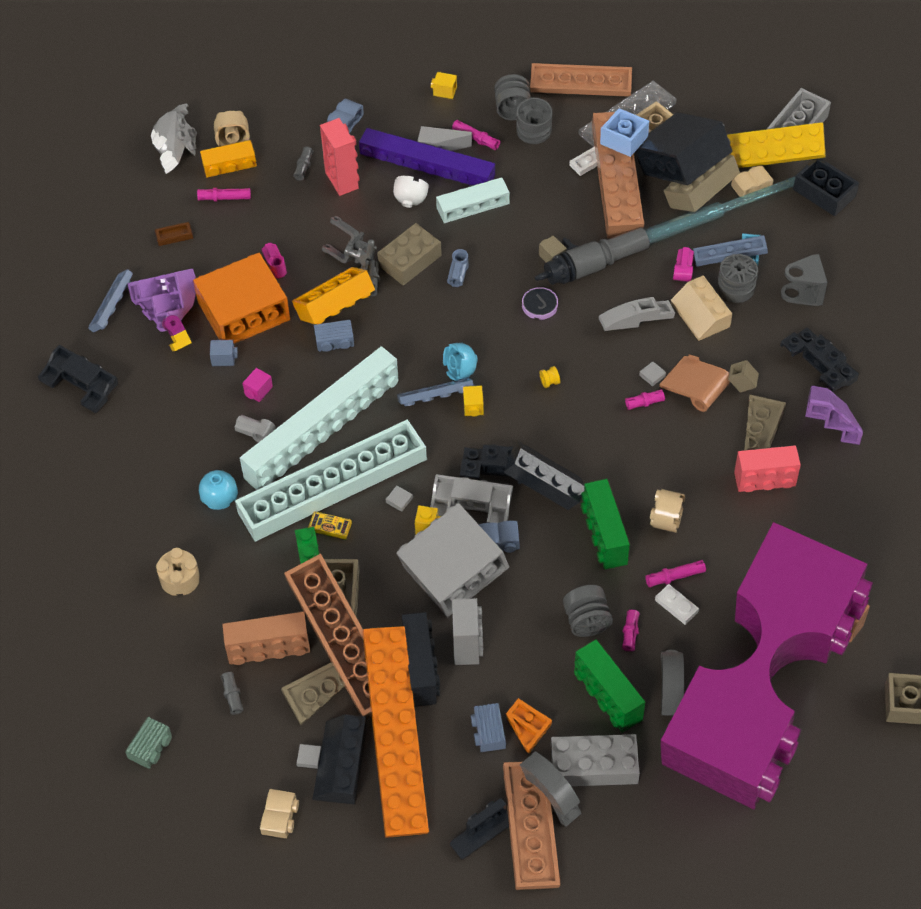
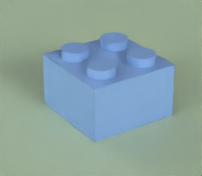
M619 108L601 127L600 144L631 157L648 137L649 120Z

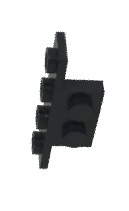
M502 798L488 803L485 806V810L479 814H472L468 818V822H466V831L450 841V846L461 860L509 828L507 802L505 803Z

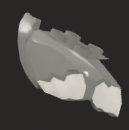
M187 104L179 105L163 115L155 123L151 133L152 144L161 154V165L166 174L179 164L185 147L195 156L197 133L184 119V116L188 114L187 107L189 105Z

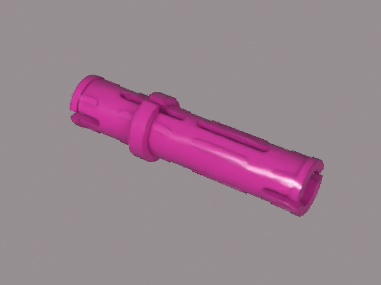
M459 120L453 123V130L472 132V139L477 141L478 144L488 146L493 150L498 149L500 140L489 136L487 132H481Z
M250 188L198 189L197 197L198 201L214 200V202L218 200H250L251 191Z
M699 560L671 569L664 568L660 572L645 575L648 587L663 583L670 584L671 581L704 573L706 572V567L703 560Z

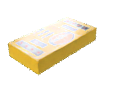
M314 511L309 527H314L315 533L346 539L352 521Z

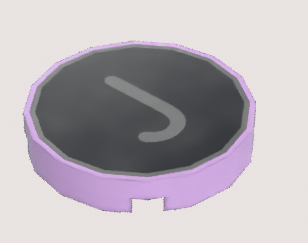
M533 288L526 292L522 298V309L530 318L534 319L535 317L539 318V320H544L553 316L557 311L558 298L549 289Z

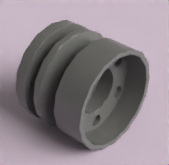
M516 74L501 77L494 86L496 108L499 116L506 120H517V107L525 99L531 98L527 79Z
M525 99L517 107V135L522 141L529 144L545 142L552 133V108L543 99Z
M743 254L727 256L721 262L717 289L720 296L733 303H742L749 300L754 295L758 274L756 262Z
M581 586L570 591L563 598L565 612L569 616L568 621L571 625V631L575 636L588 637L597 635L608 629L613 623L604 590L600 586Z

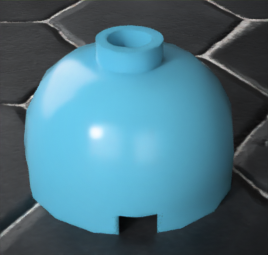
M464 343L449 344L450 346L445 347L443 353L444 366L447 365L449 370L446 371L447 375L454 381L470 377L476 369L477 355L469 345Z
M210 471L202 478L199 484L200 499L202 503L204 502L211 509L220 510L227 508L233 500L237 499L238 489L236 481L225 471Z

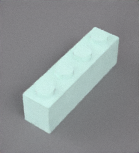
M498 178L437 196V210L443 222L447 223L510 204V192L503 178Z

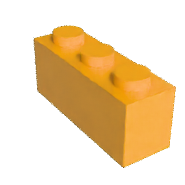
M251 140L200 151L206 178L257 166Z

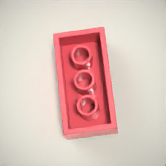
M340 118L321 124L320 130L326 175L339 196L359 189L358 181H360L357 173L359 167L356 161L358 156L355 150L356 140L354 136L349 134L347 125L343 124Z

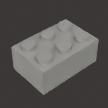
M477 598L452 599L455 665L479 664V656H483L482 608L477 606Z

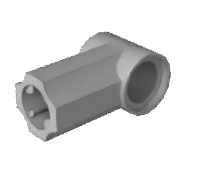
M244 415L237 418L235 431L252 436L258 443L276 429V426L267 419L258 421Z

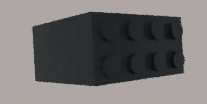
M677 112L648 133V137L635 151L644 175L688 186L728 156L733 150L722 121Z

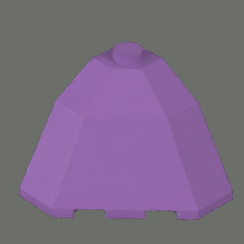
M193 268L127 283L132 302L135 305H140L143 309V314L150 321L154 320L157 324L156 328L160 332L166 331L162 326V321L166 316L176 315L180 320L183 319L192 308L196 294L193 279H196Z
M811 386L805 417L825 420L824 428L842 431L841 442L860 445L863 430L847 404L828 388Z

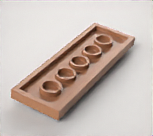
M532 63L530 92L631 96L632 67Z
M505 762L503 764L515 888L516 890L559 888L560 878L551 802L538 787L526 779L520 766L522 762Z

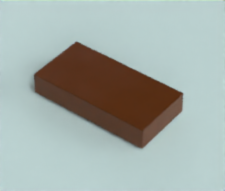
M189 222L155 229L159 246L193 239Z

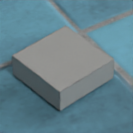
M651 362L640 371L639 376L651 386H654L666 376V372L656 363Z
M396 486L386 498V503L402 512L413 499V494Z
M300 744L297 767L318 769L321 746Z

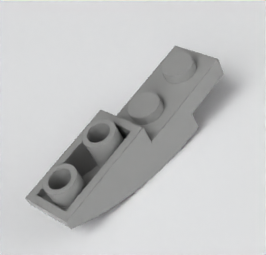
M649 297L612 308L599 315V320L604 330L608 331L639 327L640 322L674 318L675 312L669 300L656 302L654 297Z

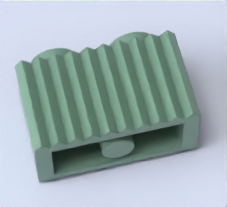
M147 717L125 751L127 758L150 769L151 765L158 762L162 748L164 746L167 747L171 741L172 736L169 727Z

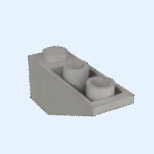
M421 126L417 142L454 151L472 146V132Z

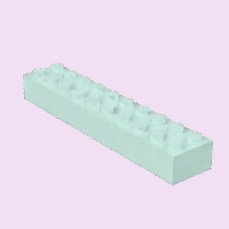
M382 346L242 455L240 462L244 479L258 490L271 484L278 477L283 476L290 467L298 464L305 455L313 452L315 447L325 442L335 431H339L345 423L353 420L360 411L368 408L370 403L380 398L385 391L397 384L399 381L397 359Z
M407 419L235 500L238 514L254 541L260 540L312 515L314 511L318 512L427 460L426 446Z

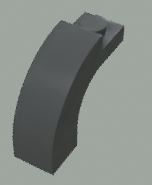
M666 650L661 651L660 658L662 668L661 713L662 715L674 716L684 696V658L681 652Z
M535 751L520 764L526 779L538 787L549 799L562 825L568 826L582 814L578 807L580 801L573 788L558 769L545 757Z

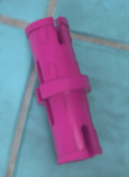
M660 389L626 398L625 403L627 409L631 410L665 401L663 390Z
M637 610L627 611L626 624L623 627L624 640L622 649L629 652L635 650L636 636L639 634L638 619L640 613Z

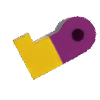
M170 315L163 319L162 326L169 332L173 343L169 344L172 351L192 343L179 317Z

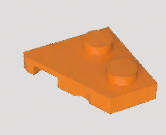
M519 698L506 713L507 720L527 753L533 750L552 725L550 718Z

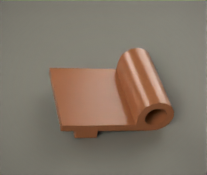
M689 355L688 357L684 356L659 385L661 388L691 398L693 406L699 411L705 412L729 385V372L723 368L699 360V357Z

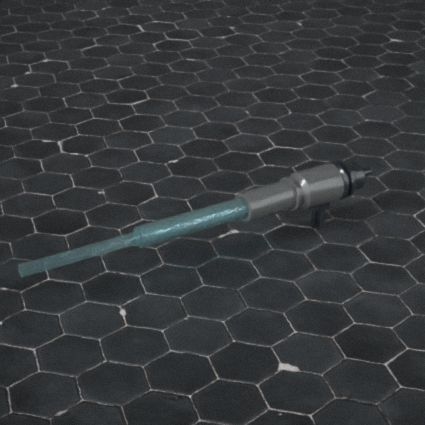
M795 177L723 204L719 202L698 209L696 212H689L647 229L637 228L608 240L601 239L599 243L591 241L579 246L573 245L569 239L563 238L561 243L567 248L566 251L553 256L552 260L545 262L544 272L536 275L535 280L547 279L552 285L557 283L566 284L605 269L606 264L613 265L614 261L646 250L652 243L719 219L727 211L791 188L794 185Z

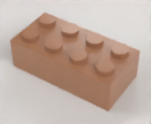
M304 612L222 624L229 664L241 665L250 661L261 662L270 658L281 659L285 656H301L305 653H310Z

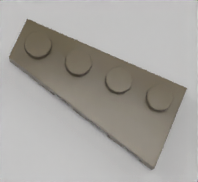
M754 395L749 396L744 451L770 448L785 412L786 402Z
M331 662L282 687L281 691L299 724L302 725L345 686Z

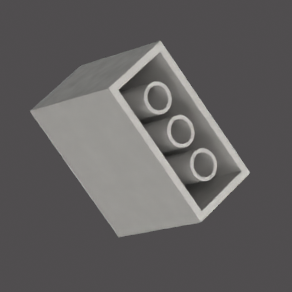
M459 503L448 508L443 516L433 520L428 528L418 532L413 540L402 545L399 551L396 552L406 571L447 618L453 614L452 599H471L509 568L503 551Z

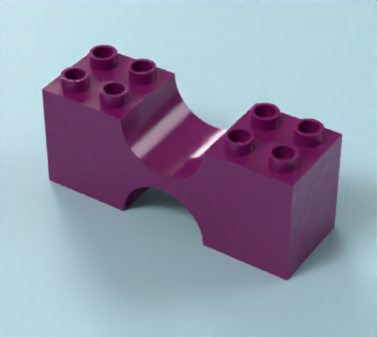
M773 522L737 591L735 622L742 625L752 635L757 649L747 661L734 668L713 670L702 666L698 667L661 739L662 765L755 810L760 798L770 803L781 780L779 776L783 769L777 763L780 761L789 765L798 747L799 742L797 740L801 733V729L793 726L795 711L786 706L777 697L770 681L777 671L789 663L799 660H815L826 664L832 652L843 655L852 636L851 630L855 619L860 620L869 601L868 595L873 582L864 579L867 564Z

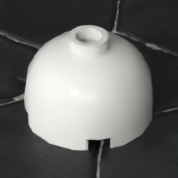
M398 176L395 179L393 189L396 199L404 207L408 208L422 203L428 193V183L419 179V182L413 181L414 177Z

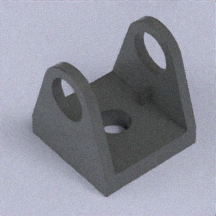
M819 254L810 255L787 265L785 276L792 282L782 287L781 297L790 303L811 306L823 305L827 279ZM798 268L803 272V275L793 277L789 274V270ZM787 289H795L799 295L791 298L785 294V291Z

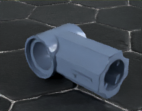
M457 249L452 254V263L447 283L452 287L463 286L466 270L469 267L468 253L465 250Z

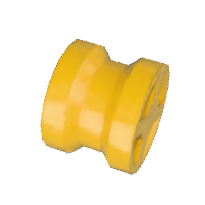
M555 366L550 367L549 370H540V379L545 388L550 387L551 384H560V376Z

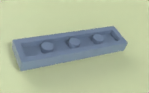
M764 235L693 249L696 267L722 262L727 256L732 254H743L750 257L768 253Z
M127 269L117 275L88 327L89 330L96 332L100 329L103 330L107 326L109 316L116 310V303L122 299V293L128 287L127 283L131 282L130 278L133 275L131 271Z
M465 378L397 394L400 404L410 406L414 405L415 401L418 400L427 402L433 400L435 396L443 398L451 396L452 392L458 391V393H463V387L474 385L472 379Z

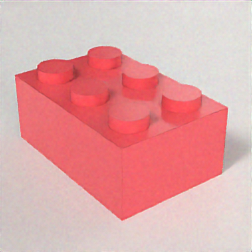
M796 446L738 451L734 471L738 492L796 486L801 466Z

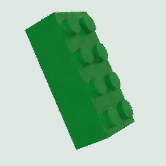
M608 479L585 483L584 492L581 493L583 500L581 502V509L583 514L587 515L586 524L588 530H592V543L594 547L597 546L598 548L597 557L599 563H603L605 570L628 565L630 544Z
M594 640L576 651L574 674L579 681L584 682L589 695L597 699L600 709L603 712H607L610 716L612 725L615 728H619L623 733L643 721L645 701L600 643Z

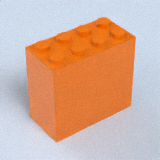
M260 252L193 279L198 304L219 340H233L235 344L290 320L287 297Z

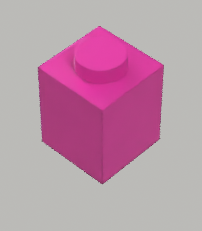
M258 368L243 382L245 395L258 402L273 387L271 376Z

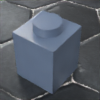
M211 340L210 359L212 366H234V360L238 358V348L234 347L233 340Z

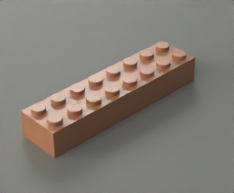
M615 112L593 113L592 132L607 238H613L637 228H644L634 153L629 157L600 144L601 127Z
M319 554L284 574L360 715L366 716L367 719L372 716L363 629L322 555Z

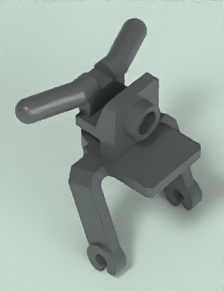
M338 216L331 217L330 222L348 233L351 239L345 248L344 254L330 244L323 245L322 251L329 253L342 263L352 261L354 257L355 263L361 264L360 269L367 270L369 261L373 260L377 249L374 246V240L370 239L367 243L362 241L364 237L363 232L359 234L356 229L342 221Z

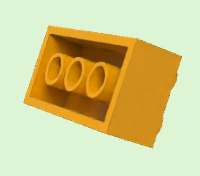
M351 267L292 300V303L300 320L316 325L323 323L325 318L339 314L340 310L344 307L353 306L358 299L370 296V293L375 288L367 270Z

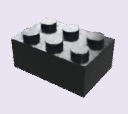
M816 158L795 175L793 190L833 216H836L856 197L859 182L823 159Z

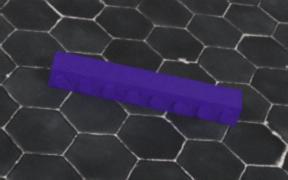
M366 128L359 141L360 154L461 183L474 186L491 181L495 176V163Z

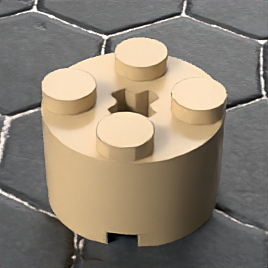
M226 111L217 114L214 121V132L218 145L225 146L249 140L248 121L243 112Z
M657 489L655 495L656 508L651 510L650 525L654 528L677 533L683 513V506L681 505L682 502H685V494Z
M173 548L158 561L156 565L157 573L165 592L177 596L176 594H189L196 589L199 584V570L196 559L191 553L180 548Z

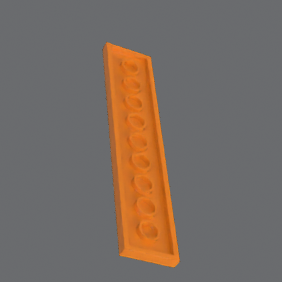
M405 626L363 629L385 838L428 834L429 828L413 693L411 691L408 668L409 659Z

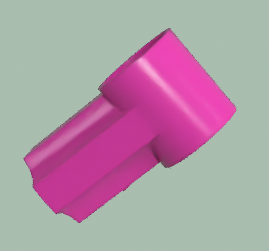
M265 244L262 248V253L272 274L278 279L284 277L287 271L283 256H281L276 244Z
M688 247L678 250L673 280L686 282L692 280L694 251Z

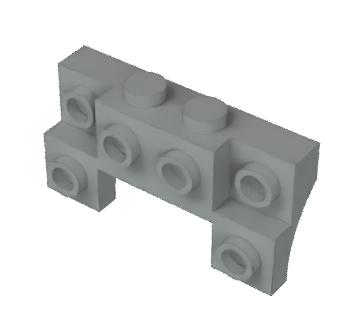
M436 474L430 507L438 508V516H443L448 508L459 503L464 509L488 512L487 523L508 521L513 486L492 483L486 480L478 481L466 477L458 478Z

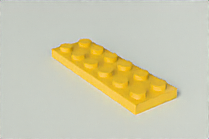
M823 122L727 135L733 150L729 155H734L738 168L826 157Z

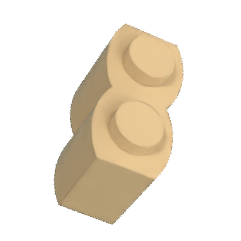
M763 166L752 167L748 172L738 174L732 180L731 186L742 200H747L756 194H762L772 189L773 179Z
M269 790L260 826L262 835L287 839L288 834L293 832L294 820H292L293 813H297L299 807V800H296L295 793Z

